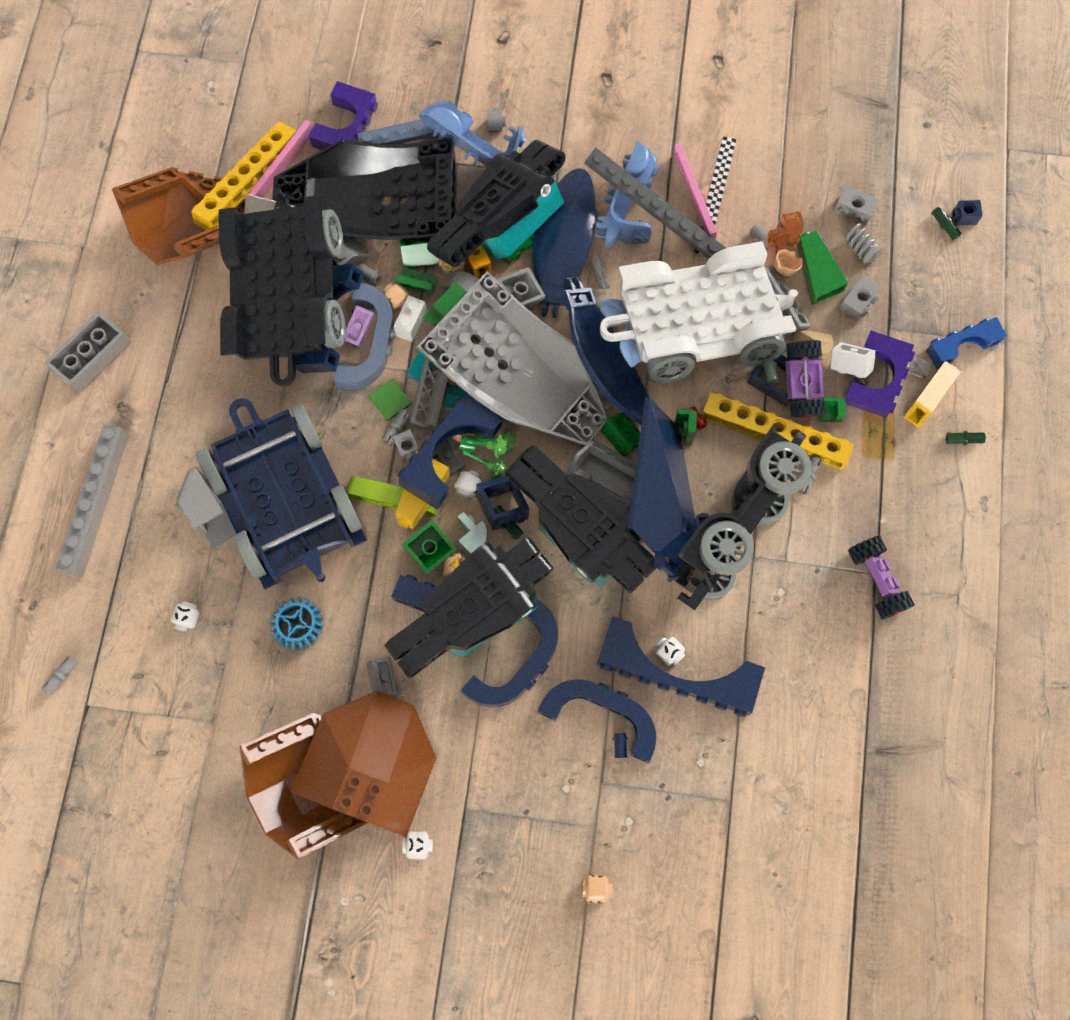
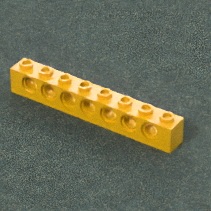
M280 121L272 126L269 132L264 137H261L258 143L253 148H250L248 153L237 162V165L232 170H229L221 181L216 183L215 187L204 196L203 200L193 207L191 211L193 222L205 230L218 226V209L236 208L245 199V196L293 137L296 130Z
M710 392L702 413V417L706 418L709 422L761 441L773 424L781 430V432L777 433L790 442L794 439L791 434H797L800 431L807 436L800 447L805 450L810 459L812 456L818 457L823 461L822 463L843 470L848 464L854 446L847 439H838L831 436L828 432L816 431L811 426L797 424L792 419H783L775 413L761 411L756 406H747L739 400L725 398L720 393ZM719 408H725L728 412L724 413ZM742 414L746 419H740L737 415ZM755 421H761L763 425H757ZM809 440H814L817 445H812ZM827 446L832 447L835 452L829 451Z

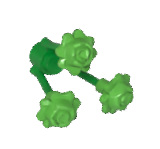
M507 429L503 436L499 435L492 440L488 437L462 435L459 450L464 451L463 455L485 464L487 468L491 469V479H494L495 477H501L505 473L506 465L503 464L504 459L501 458L495 463L490 460L488 462L471 453V451L475 452L476 445L485 446L487 449H493L496 458H499L500 454H505L506 451H510L511 447H515L516 435L511 433V429Z

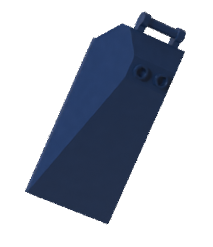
M646 397L627 528L633 529L649 549L655 553V568L666 572L670 579L677 580L680 577V571L677 568L681 567L684 563V560L678 557V555L697 529L679 427L650 397Z

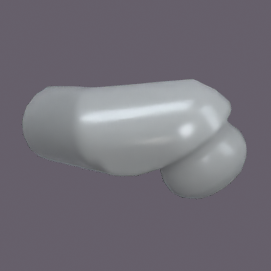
M754 225L750 229L751 235L757 237L759 242L762 241L765 249H768V232L760 225Z

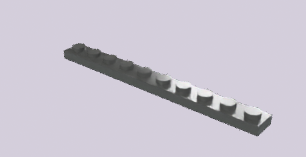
M596 147L585 160V165L708 259L715 253L726 249L725 246Z

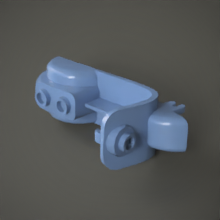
M450 101L433 103L419 114L422 122L434 130V137L440 134L438 140L443 138L447 140L453 139L454 145L467 153L465 156L466 160L469 156L475 158L473 165H476L479 161L489 167L493 157L503 153L470 131L469 128L473 124L472 117L468 113L456 109L457 106ZM519 126L517 130L514 127H509L508 130L512 132L513 136L504 135V139L509 141L508 148L504 154L509 156L513 151H517L518 147L521 148L526 141L525 133L522 132L523 127Z
M637 141L632 155L626 154L624 156L627 160H622L623 168L650 189L653 182L651 178L656 176L659 166L656 165L657 160L652 151L646 145ZM608 189V195H611L612 198L605 197L604 202L611 204L607 216L598 217L600 222L595 224L597 230H599L595 231V236L606 238L605 249L611 248L617 241L635 244L649 242L652 230L650 223H642V220L638 222L624 220L632 200L618 189L616 191Z

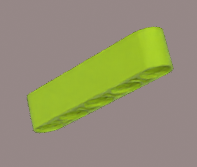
M351 476L346 494L348 498L397 509L403 488ZM429 506L424 516L435 517L437 509Z

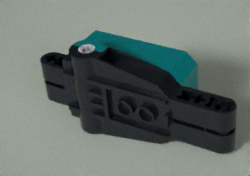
M537 139L532 141L521 153L513 151L509 156L504 153L495 155L489 167L457 204L456 215L428 241V252L452 267H458L480 245H483L486 254L496 260L509 257L564 204L553 175L565 163V153Z
M534 445L520 456V460L517 459L505 470L506 476L539 507V530L560 549L568 562L588 582H594L602 588L613 577L626 591L633 593L645 581L643 577L648 578L657 569L654 566L655 557L642 546L644 541L633 529L627 528L630 507L582 475H566Z
M530 537L522 540L508 552H505L500 545L494 549L489 542L478 547L428 597L425 613L386 642L385 648L395 661L399 660L398 665L408 678L417 675L448 650L452 655H469L491 637L509 629L528 617L538 607L539 604L536 602L537 591L533 586L548 576L554 570V567L543 554L539 555L541 551Z

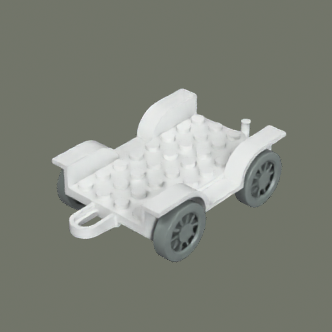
M762 241L723 249L711 256L706 265L671 271L667 263L662 261H649L620 266L619 272L622 278L620 295L626 314L603 319L600 325V334L605 340L611 342L635 340L641 361L647 363L646 368L649 378L656 383H671L686 377L695 367L694 358L696 362L738 354L742 364L754 367L762 365L767 359H777L785 351L786 343L783 335L795 332L796 327L791 315L783 317L782 311L792 307L798 292L792 289L788 295L774 294L764 267L767 252ZM629 324L630 327L629 331L609 333L607 331V328L617 325Z

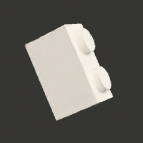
M408 295L394 324L396 336L413 342L423 317L427 313L425 301Z
M841 342L832 349L831 369L841 374L848 373L855 375L857 378H866L874 370L876 350Z

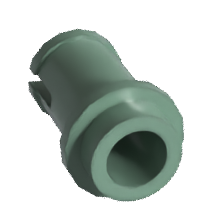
M767 359L762 365V368L765 370L767 384H775L779 381L776 371L777 363L774 359Z

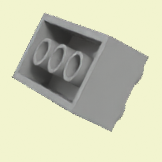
M98 311L44 363L78 394L131 341L121 329Z

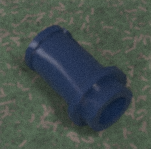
M614 733L612 740H614L615 758H628L626 744L628 737H626V733Z

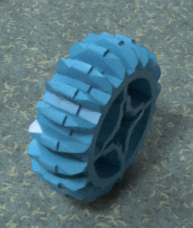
M298 597L295 602L293 598H290L289 604L285 601L282 602L284 607L276 606L279 612L272 613V616L276 619L270 620V624L275 625L270 628V631L275 633L273 635L275 640L279 639L277 643L279 645L284 644L286 649L291 646L292 650L296 651L299 645L300 649L304 650L305 643L309 647L312 646L311 639L317 642L318 639L315 634H322L318 628L324 627V624L319 622L324 618L322 615H318L321 610L315 608L316 604L314 602L309 604L307 598L302 602L301 597ZM297 610L293 616H287L291 611ZM306 611L311 614V626L305 623ZM299 621L302 625L294 626L291 622ZM283 622L289 625L287 637L282 630ZM302 631L307 632L302 637L294 638L297 637V635Z

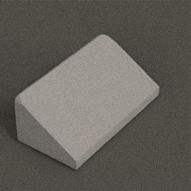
M390 657L372 659L367 662L372 692L380 691L392 697L398 696Z

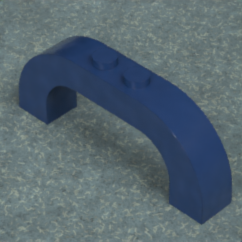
M538 599L536 600L539 604L538 607L526 617L540 632L541 642L538 648L510 682L503 686H488L473 675L461 689V693L472 702L485 707L508 705L517 700L527 689L530 691L537 683L536 677L539 674L543 675L550 667L548 663L552 659L557 647L558 628L551 611Z
M577 679L558 684L542 700L538 714L554 721L557 720L562 707L574 699L587 700L628 719L636 733L635 743L630 756L646 763L650 762L656 746L654 723L648 712L637 702L629 699V695L621 691L615 693L609 690L610 687L604 683L599 682V684H595L587 680Z

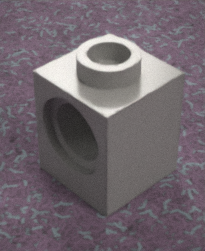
M410 429L393 436L394 443L403 462H409L415 451H420ZM405 445L412 446V448L409 450L403 449Z

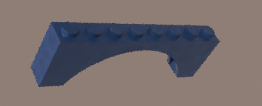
M613 616L597 665H600L602 670L608 672L615 670L619 672L620 676L639 678L638 681L643 684L649 685L653 683L661 690L669 691L671 689L677 691L676 694L688 698L689 695L695 697V700L699 703H713L715 708L724 711L727 709L733 710L734 714L741 717L752 714L765 671V667L746 661L734 672L714 680L691 681L675 677L658 668L647 658L635 639L631 622Z

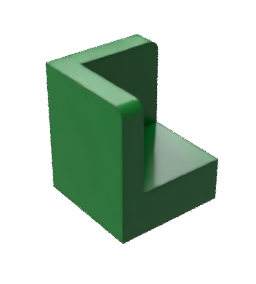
M823 397L822 399L825 400V415L819 416V421L842 422L846 416L845 398Z

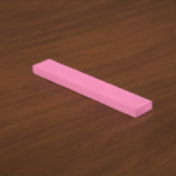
M305 120L248 193L249 195L261 198L266 196L273 187L274 176L286 170L309 140V135L313 129L309 121Z
M681 143L674 146V157L704 231L716 239L717 231Z

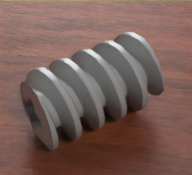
M859 223L849 230L845 237V242L849 243L850 248H854L856 254L859 253L858 257L863 259L864 264H868L876 260L883 250L877 251L880 245L873 246L876 240L872 239L869 241L868 239L871 234L864 236L866 229L859 230L862 226Z

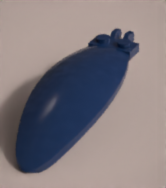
M582 168L570 171L559 181L557 187L564 204L534 232L535 279L546 296L539 303L542 304L541 317H546L548 305H553L552 318L558 317L559 306H565L561 295L565 291L563 281L565 278L573 279V277L580 276L592 246L596 226V197L592 179L589 173Z
M573 277V279L565 278L563 281L565 291L561 295L566 309L569 310L571 334L581 362L603 394L623 413L641 425L645 398L649 396L635 367L631 368L623 357L620 350V341H607L601 336L600 325L605 317L597 306L592 288H584L579 277ZM612 327L607 328L609 333H615Z

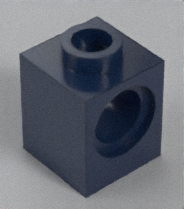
M980 200L959 201L952 210V217L955 219L956 226L977 225L983 216Z

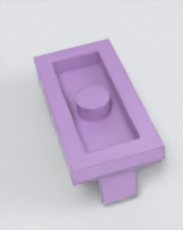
M356 306L346 328L345 341L361 347L374 313Z

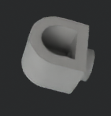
M493 108L487 110L488 131H502V127H505L506 123L501 109Z

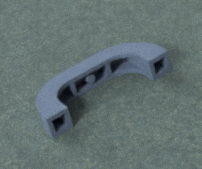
M361 283L360 288L353 291L352 300L354 306L368 308L378 316L370 354L366 361L358 366H337L334 384L336 389L358 390L375 382L385 369L388 355L391 356L392 345L390 344L391 339L395 338L391 304L381 290L366 283Z

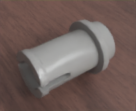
M365 264L359 267L364 273L363 277L368 279L369 283L378 284L380 282L381 275L378 271H373Z

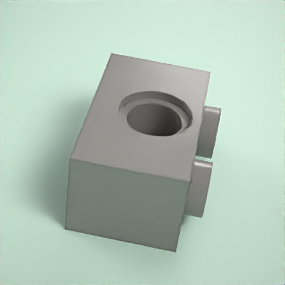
M846 185L834 212L841 216H846L857 223L867 225L879 199Z
M862 275L842 302L839 311L857 322L860 316L863 318L870 310L869 304H874L880 296L877 293L881 287Z

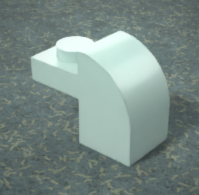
M464 512L460 514L458 521L468 533L459 540V544L470 555L478 547L487 543V529L483 521L476 525L477 522L471 515L467 516Z

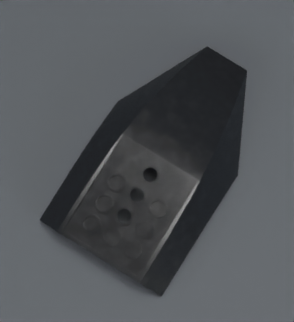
M343 138L274 176L273 189L279 187L288 196L292 206L304 205V197L321 195L322 210L332 209L336 213L344 236L377 240L430 238L456 215L457 162L453 139L408 144H375L349 141ZM273 194L272 200L276 201L277 196ZM425 196L423 201H417L419 197ZM390 197L391 202L388 205H383L382 200ZM403 198H408L406 203H400Z

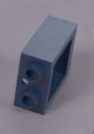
M781 355L774 361L777 363V367L786 372V361L791 360ZM762 365L754 368L747 380L748 384L784 406L788 400L792 402L793 399H788L787 393L784 394L759 378L764 371Z
M506 475L476 484L475 496L492 530L504 529L509 525L523 523L528 520L530 508L520 489ZM511 492L518 508L496 514L488 498Z

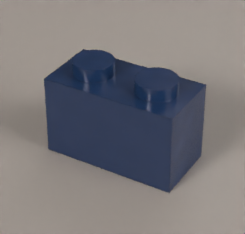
M407 574L405 577L400 575L391 597L393 601L425 612L426 601L437 588L430 582H418L414 576Z

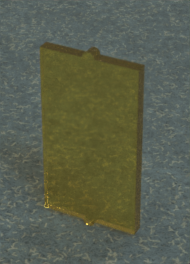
M895 409L893 414L889 413L886 418L864 410L862 456L875 457L876 459H894Z

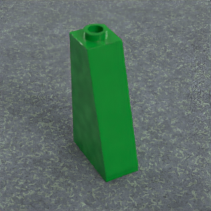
M817 230L802 234L797 244L799 257L803 260L802 269L810 301L814 305L843 292L848 281Z

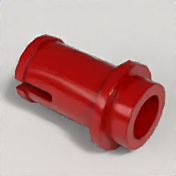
M695 406L690 407L689 409L692 411H697L696 429L702 430L707 426V419L701 416Z

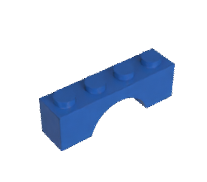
M997 317L990 320L986 318L980 321L978 325L973 326L971 324L958 333L953 331L943 339L939 337L932 340L926 352L935 368L938 369L945 361L949 364L953 363L959 355L958 347L960 344L974 343L985 350L1000 344L1007 337V334Z

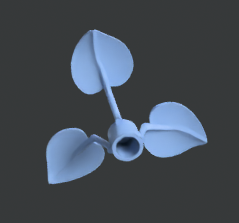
M606 299L599 303L605 318L626 314L623 301ZM625 324L626 331H629V324ZM633 339L622 340L620 342L621 353L632 368L641 362L636 342Z

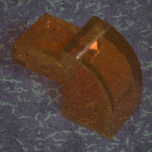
M800 211L783 214L780 221L781 228L769 230L768 246L781 245L785 242L786 247L790 248L798 242L804 228Z

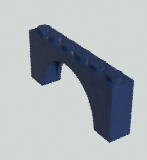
M354 264L332 266L333 298L327 300L337 301L344 294L359 289L364 273ZM326 346L319 352L298 354L296 369L301 373L336 372L340 354Z
M465 394L462 399L459 398L455 402L454 409L445 414L441 425H437L433 429L432 436L423 441L420 451L411 456L407 467H403L399 471V486L438 510L448 497L449 487L440 480L433 467L432 460L437 449L449 438L460 434H479L492 440L503 425V417Z

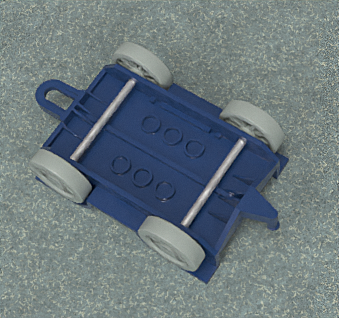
M241 398L232 402L229 407V414L236 427V433L211 444L213 454L207 447L197 451L196 457L214 493L220 495L222 504L236 532L234 541L246 567L254 579H260L265 590L280 583L279 576L304 564L316 576L319 582H323L326 577L322 571L321 556L348 543L353 548L367 541L362 531L361 522L343 486L339 484L322 449L323 445L303 404L301 403L291 408L294 417L291 416L287 409L262 420L259 418L253 404L248 399ZM241 406L246 407L254 423L243 427L237 415V409Z

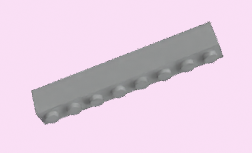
M103 424L55 568L65 575L83 578L129 437L120 427Z

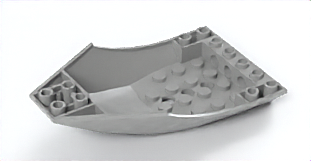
M488 271L417 346L429 360L461 389L482 405L510 422L586 446L608 420L593 381L581 362L574 342L552 329L530 312ZM476 336L479 343H472L470 337ZM484 349L491 350L492 357H487ZM499 360H504L507 363L506 370H501L498 367ZM586 417L588 418V421L582 425L577 423L579 419L585 420ZM564 431L565 433H567V434L570 435L571 437L562 435L561 432Z

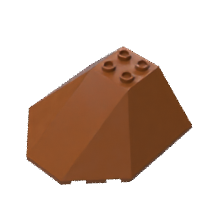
M171 167L112 188L133 244L156 265L183 259L219 244V225L205 230L193 222L191 211L222 178L214 176V179L203 177L204 174L192 171L183 173L179 172L178 168ZM245 199L236 207L242 214L245 213Z
M374 691L323 713L290 793L406 837L437 759L415 706L380 691Z
M311 713L239 746L246 797L265 835L297 860L368 823L290 793L321 720V715Z

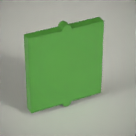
M391 379L383 386H379V389L368 396L387 421L400 413L401 409H405L412 404L411 400L394 379Z

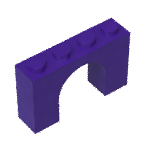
M337 81L330 94L332 104L351 111L356 115V118L351 125L343 129H333L315 123L309 135L311 147L323 150L343 138L344 140L359 142L357 133L364 132L366 126H369L373 112H376L378 108V102L374 93Z
M870 331L864 348L876 350L875 357L882 359L890 366L892 381L886 387L879 389L851 382L845 396V404L885 418L889 413L893 414L896 403H894L895 396L899 397L903 387L900 385L901 380L906 379L909 371L906 368L907 363L912 362L915 352L912 351L914 345Z

